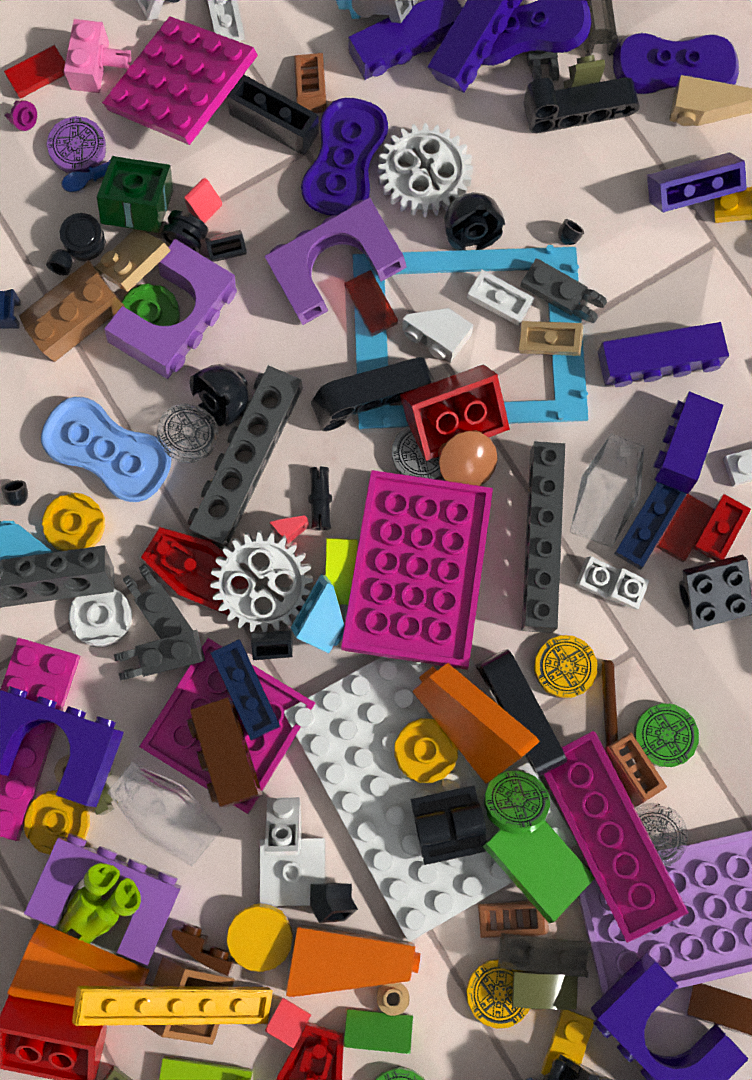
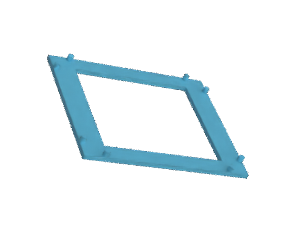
M548 245L547 248L402 252L407 268L396 273L423 274L481 272V270H529L535 259L538 258L579 282L576 247H553V245ZM353 254L357 374L388 366L385 280L380 282L365 254ZM548 302L549 322L582 323L581 318L574 314L571 316ZM583 337L580 356L552 355L554 400L504 402L509 424L588 421V392L586 391ZM389 404L358 413L359 429L401 428L409 426L403 405L390 406Z

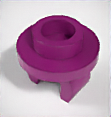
M25 100L15 101L10 114L6 112L4 116L16 129L21 131L32 129L37 121L35 106Z

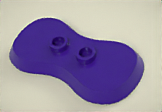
M537 0L533 3L519 5L508 19L506 29L499 34L493 44L490 55L484 59L481 65H497L528 51L539 50L563 53L577 48L587 39L590 32L591 13L587 1Z
M637 33L623 38L617 44L613 55V70L616 79L628 77L633 80L636 94H650L666 88H676L681 75L735 85L739 75V60L731 42L722 36L704 35L686 41H670L647 33Z
M342 98L333 101L323 112L320 121L321 149L317 159L305 173L301 184V193L305 203L313 210L329 216L339 215L348 210L353 203L369 198V165L374 153L384 142L388 133V120L383 110L371 102L356 98Z

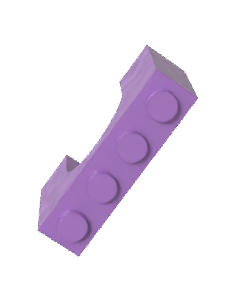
M370 197L364 201L360 200L353 203L348 210L339 215L329 216L321 225L312 230H305L299 233L296 239L285 245L280 244L274 247L269 254L265 255L270 268L302 326L328 312L326 304L312 280L314 262L327 248L341 244L358 248L367 257L380 282L407 268L404 255Z
M176 239L168 247L171 251L158 263L160 276L191 295L195 301L192 313L178 324L158 326L122 306L104 328L108 343L166 379H169L173 372L177 373L182 368L187 353L191 348L194 350L198 347L203 338V332L208 326L212 327L220 316L221 308L225 303L230 304L237 293L234 274Z
M69 833L67 838L59 837L24 915L55 927L60 922L74 888L84 879L85 873L92 866L99 863L115 866L120 871L119 879L122 881L125 878H130L137 886L141 896L140 906L132 915L117 953L148 966L181 889V885L176 884L178 878L159 871L158 876L146 871L147 865L134 859H129L128 863L116 859L117 853L108 848L99 846L98 850H94L85 846L87 840Z

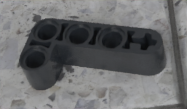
M628 77L554 90L553 82L550 78H540L528 84L523 102L529 129L532 133H544L623 118L636 113L640 108L633 80Z
M418 357L331 381L317 391L311 401V405L322 431H331L344 425L351 415L401 401L400 394L435 381L424 357Z
M508 649L502 650L475 664L488 690H491L498 705L539 739L540 742L525 754L537 777L566 763V755L512 653Z

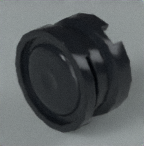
M171 211L167 219L169 224L165 225L160 233L162 238L169 244L176 239L194 251L199 252L202 246L200 241L206 237L209 231L208 227L191 214L187 217L182 216L183 211Z
M73 214L67 217L61 224L59 231L60 239L67 252L75 257L76 260H93L104 250L106 243L104 232L97 219L90 214Z

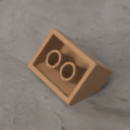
M88 260L22 312L19 318L24 329L41 352L56 362L113 317L122 306H125Z

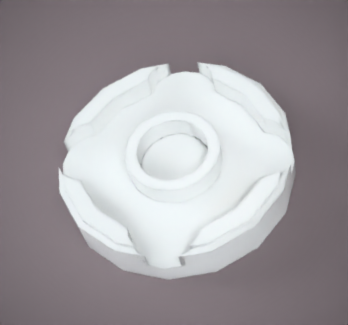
M114 588V592L76 597L69 607L68 620L72 632L82 642L93 647H107L117 643L127 634L132 624V609L129 600L121 591Z

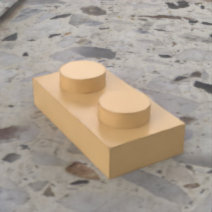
M522 321L519 351L521 354L580 356L584 326L582 323Z

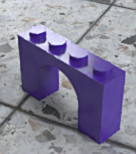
M9 686L7 692L0 690V775L9 776L19 747L24 737L32 729L45 723H55L65 732L70 745L69 761L56 795L85 806L97 807L124 732L114 729L116 722L97 716L95 722L84 719L87 712L70 706L67 707L66 712L55 709L57 702L40 696L34 702L26 699L28 692Z
M648 952L590 1008L597 1018L593 1024L607 1039L611 1035L615 1037L620 1043L617 1049L630 1063L634 1059L643 1067L640 1073L646 1080H729L749 1060L741 1049L716 1024L688 1051L677 1056H661L653 1053L646 1047L644 1033L648 1018L678 987V984Z

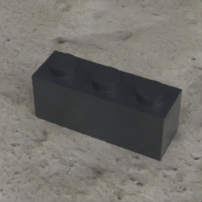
M246 75L241 77L227 96L231 116L302 155L306 154L319 134L318 114Z

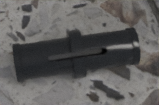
M320 466L319 479V470H317V467H312L309 469L311 494L308 495V502L311 504L312 511L311 529L321 531V527H323L324 531L330 530L329 503L332 502V494H329V468Z

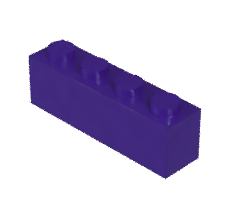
M424 0L412 6L411 11L401 23H391L390 17L349 36V54L364 80L373 76L378 77L384 74L387 69L397 64H405L412 57L435 49L444 40L462 10V6L458 0Z
M467 0L427 66L436 80L464 93L469 84L475 80L478 69L484 59L490 55L493 44L499 34L506 29L508 19L514 9L521 4L522 0Z
M721 322L604 341L597 352L605 386L614 384L615 387H624L632 384V381L644 379V382H654L661 379L662 376L671 374L674 377H683L689 375L694 370L700 369L703 372L716 371L721 368L729 357Z

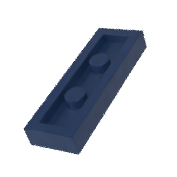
M657 482L614 554L641 570L687 493Z
M238 639L211 652L250 740L253 741L280 728L278 719L241 640Z

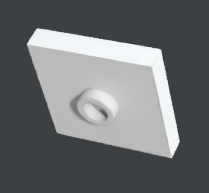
M325 838L301 839L299 855L265 856V839H260V904L272 906H310V884L325 883Z

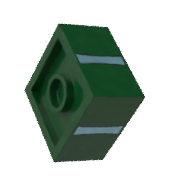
M112 156L97 194L100 223L159 233L173 194L171 165Z

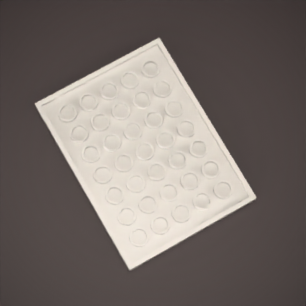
M380 657L308 697V699L315 702L312 710L305 708L307 705L299 702L285 710L284 714L292 728L296 723L301 726L296 734L301 746L408 942H411L513 881L487 852L424 865L410 799L475 785L478 802L481 805L485 820L487 841L499 828L490 821L484 806V796L489 782L485 784L459 750L454 769L445 778L433 783H418L407 778L399 769L394 757V744L399 732L408 723L420 718L434 719L412 691L422 683L419 677L432 666L436 670L443 666ZM471 658L468 670L455 668L496 703ZM525 755L502 772L523 771L534 775L541 781L540 777H537ZM549 795L550 808L545 821L565 844L571 848L578 843Z

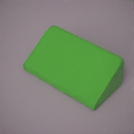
M347 1009L344 1047L410 1054L413 1015L399 1014L390 1016L383 1012Z

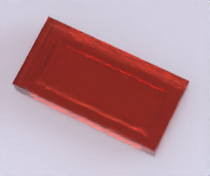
M371 270L344 283V287L371 337L398 324V319Z
M687 494L656 548L681 562H685L714 508Z

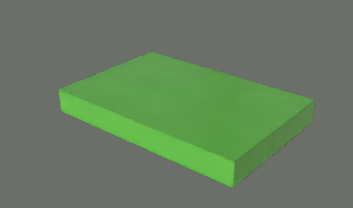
M546 821L537 830L532 832L529 830L521 834H512L499 829L482 846L549 924L555 922L595 879L594 875Z

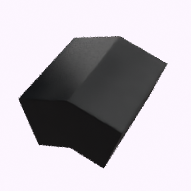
M241 230L205 238L212 262L247 254ZM236 242L241 244L239 247L212 253V248Z
M291 630L252 633L251 648L253 660L293 657ZM287 644L288 646L281 648L258 649V646Z
M310 884V906L319 923L346 921L358 910L352 899V884Z

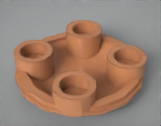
M478 430L458 433L449 439L447 443H443L438 450L440 473L445 481L481 486L490 479L495 471L498 459L496 447L489 437Z

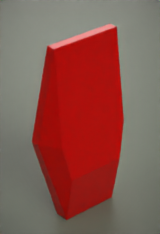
M160 527L141 558L179 596L228 616L229 609L224 611L218 610L223 599L213 600V595L220 591V589L210 586L212 581L219 579V577L212 575L211 572L214 568H222L215 561L217 556L227 558L224 552L211 541ZM236 576L231 580L232 585L236 589L242 590L249 585L247 579L243 576Z
M307 1023L278 1073L277 1080H342L344 1033Z

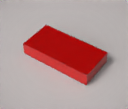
M53 45L5 70L4 73L19 99L63 77L65 75V61L56 46Z

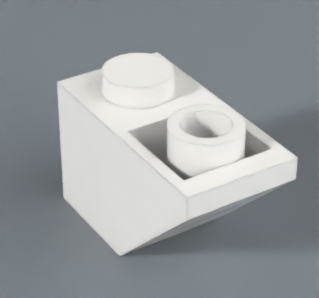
M450 308L406 314L403 318L402 330L411 341L415 343L421 342L427 346L429 352L439 360L446 359L451 363L471 337L473 324Z
M300 797L267 798L265 856L299 855L302 827Z

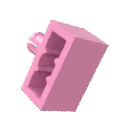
M81 19L73 20L64 73L71 90L100 93L105 66L125 69L130 67L128 63H131V51L108 48L109 40L103 22Z

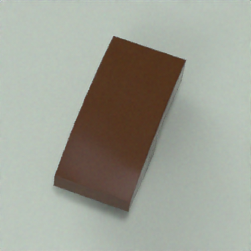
M184 923L183 927L177 926L173 929L171 936L192 958L218 973L226 976L231 973L235 960L228 957L229 951L211 946L209 951L205 950L208 936L201 934L202 928Z
M702 983L693 985L687 1011L688 1017L716 1024L724 1029L752 1037V999Z

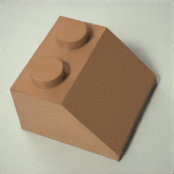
M162 957L152 986L233 987L235 979L186 961ZM220 1024L143 1026L161 1037L213 1045Z

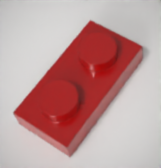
M723 494L693 549L714 561L725 559L751 508Z

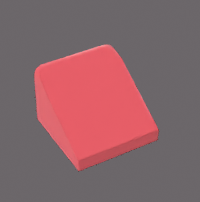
M206 178L202 179L184 196L188 211L203 223L222 206L221 199Z
M305 515L269 522L272 530L280 539L284 535L286 536V544L291 543L309 527L308 518Z
M283 997L265 1031L294 1048L311 1014Z

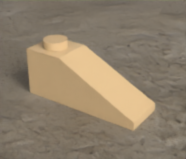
M681 75L674 90L669 121L677 122L682 126H701L752 113V88Z

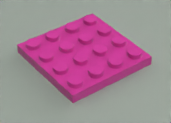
M169 16L102 103L110 112L190 145L258 55L252 46Z
M207 638L202 646L205 661L190 665L139 746L206 789L207 783L212 781L209 771L202 770L197 751L202 750L199 740L192 738L187 720L192 718L191 709L227 697L231 699L211 655V652L223 646ZM252 665L281 726L251 741L238 714L263 792L301 728L297 723L292 728L284 711L299 702L306 704L305 708L312 710L315 702ZM259 797L235 804L234 806L249 814Z

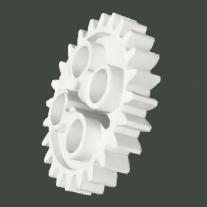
M424 123L423 129L418 131L416 125L413 124L411 133L402 128L401 138L392 135V145L384 144L385 154L379 155L380 165H378V174L381 175L379 176V185L384 186V196L392 194V205L399 201L401 202L400 211H404L409 206L411 207L412 216L419 209L422 210L423 217H426L428 210L432 209L433 213L438 216L440 207L447 211L450 202L467 194L466 186L471 185L472 177L470 175L473 173V166L469 165L471 164L472 156L466 154V144L458 146L459 136H455L452 139L449 138L450 129L441 134L439 133V125H436L433 131H430L427 123ZM433 149L436 153L428 154L425 150ZM412 150H415L419 157ZM407 162L411 164V166L405 168L401 167L399 164ZM448 173L451 177L443 178L439 174ZM432 184H434V186H435L437 189H439V190H438V191L435 190V189L433 188ZM423 186L426 190L416 191L414 187Z
M258 530L256 539L253 540L248 532L245 533L244 543L234 538L233 546L235 549L233 550L225 546L223 552L227 558L217 556L215 561L222 568H214L211 572L212 575L219 577L218 580H214L210 584L212 588L220 589V591L213 595V600L223 599L218 610H230L227 617L228 621L238 617V628H241L245 622L250 623V632L255 630L256 625H261L262 631L267 632L268 624H272L275 630L278 631L279 621L281 620L287 625H291L290 614L298 615L300 610L297 606H303L306 601L302 596L309 595L312 590L305 586V584L313 582V576L304 575L305 572L311 569V564H301V561L306 557L305 552L295 554L297 543L295 542L287 547L285 545V535L279 541H275L274 531H271L268 539L263 538L261 530ZM256 553H264L269 557L270 562L266 566L259 567L254 564L252 557ZM246 563L251 571L260 579L265 576L268 577L267 585L276 593L282 595L284 599L282 601L278 600L273 592L264 584L260 587L256 586L257 578L246 569H243L240 564ZM283 573L288 574L293 578V583L289 587H281L276 583V577ZM236 576H243L247 579L249 585L242 590L236 589L232 585L231 580ZM259 597H267L272 602V606L267 610H261L255 605V600Z

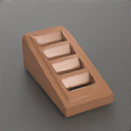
M323 53L295 55L297 103L314 113L324 112L327 108ZM318 67V69L301 70V68Z
M632 732L605 748L634 807L639 806L667 788V785ZM628 746L630 752L621 756L619 751ZM633 758L636 764L629 768L626 762ZM639 770L641 776L636 779L633 773ZM643 782H645L647 788L644 790L640 785Z
M529 900L478 904L481 938L546 935L549 932L548 921L536 909L537 926H532L530 909L535 908V906ZM517 909H522L524 927H518ZM496 910L497 929L491 930L490 911ZM503 910H509L510 928H505Z

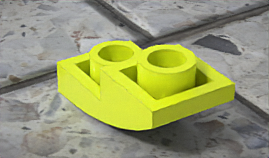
M326 538L325 576L334 586L338 604L348 605L358 551V540Z

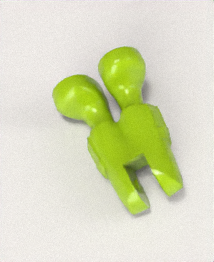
M104 863L92 866L85 873V887L78 890L70 900L67 911L60 920L57 930L67 933L70 929H73L80 934L77 938L78 940L90 944L96 937L108 932L118 921L119 915L131 916L137 911L141 903V896L137 886L130 878H125L107 900H102L101 896L106 894L119 879L120 871L115 866Z

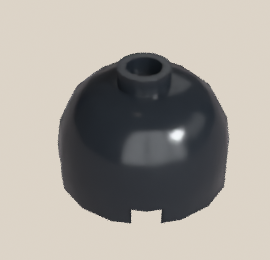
M477 192L468 193L456 198L449 205L444 217L445 233L450 245L459 251L466 250V247L477 245L476 250H482L493 245L502 236V227L505 225V220L499 206L490 196Z
M216 364L208 366L190 377L191 393L193 396L198 394L202 401L198 405L199 408L207 416L212 417L211 421H214L217 426L221 427L223 424H225V427L229 426L242 415L248 404V383L243 374L236 372L230 367Z

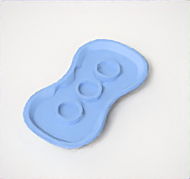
M72 397L61 402L51 412L41 432L42 446L53 460L91 471L102 480L113 495L124 501L140 502L150 498L162 486L171 467L170 452L160 439L150 434L130 431L119 426L98 403L89 398Z

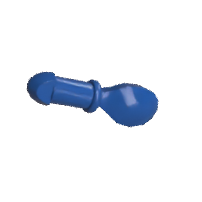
M110 160L99 166L89 167L90 172L75 171L69 173L61 181L62 188L68 192H77L83 189L90 179L96 182L97 179L105 176Z

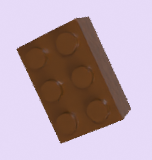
M227 697L191 709L192 718L188 719L187 723L192 738L199 740L202 750L197 751V756L202 770L209 771L212 782L207 783V789L212 803L216 802L219 804V807L226 808L262 796V790L233 701Z

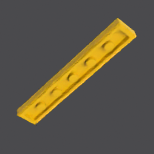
M77 986L72 1023L75 1026L268 1024L273 990L269 987Z

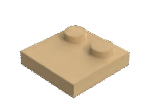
M134 229L113 250L106 252L95 268L101 276L129 292L171 250L163 241L143 230Z

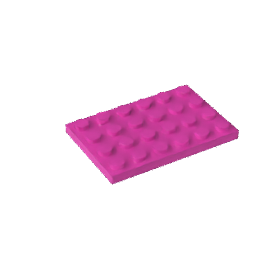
M371 470L341 646L342 651L439 666L449 663L454 668L468 670L493 488Z

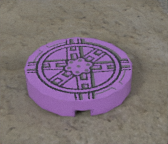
M74 116L63 119L53 127L48 135L47 148L51 160L62 171L66 173L75 171L90 172L89 167L99 166L104 159L106 140L103 131L97 123L85 117Z

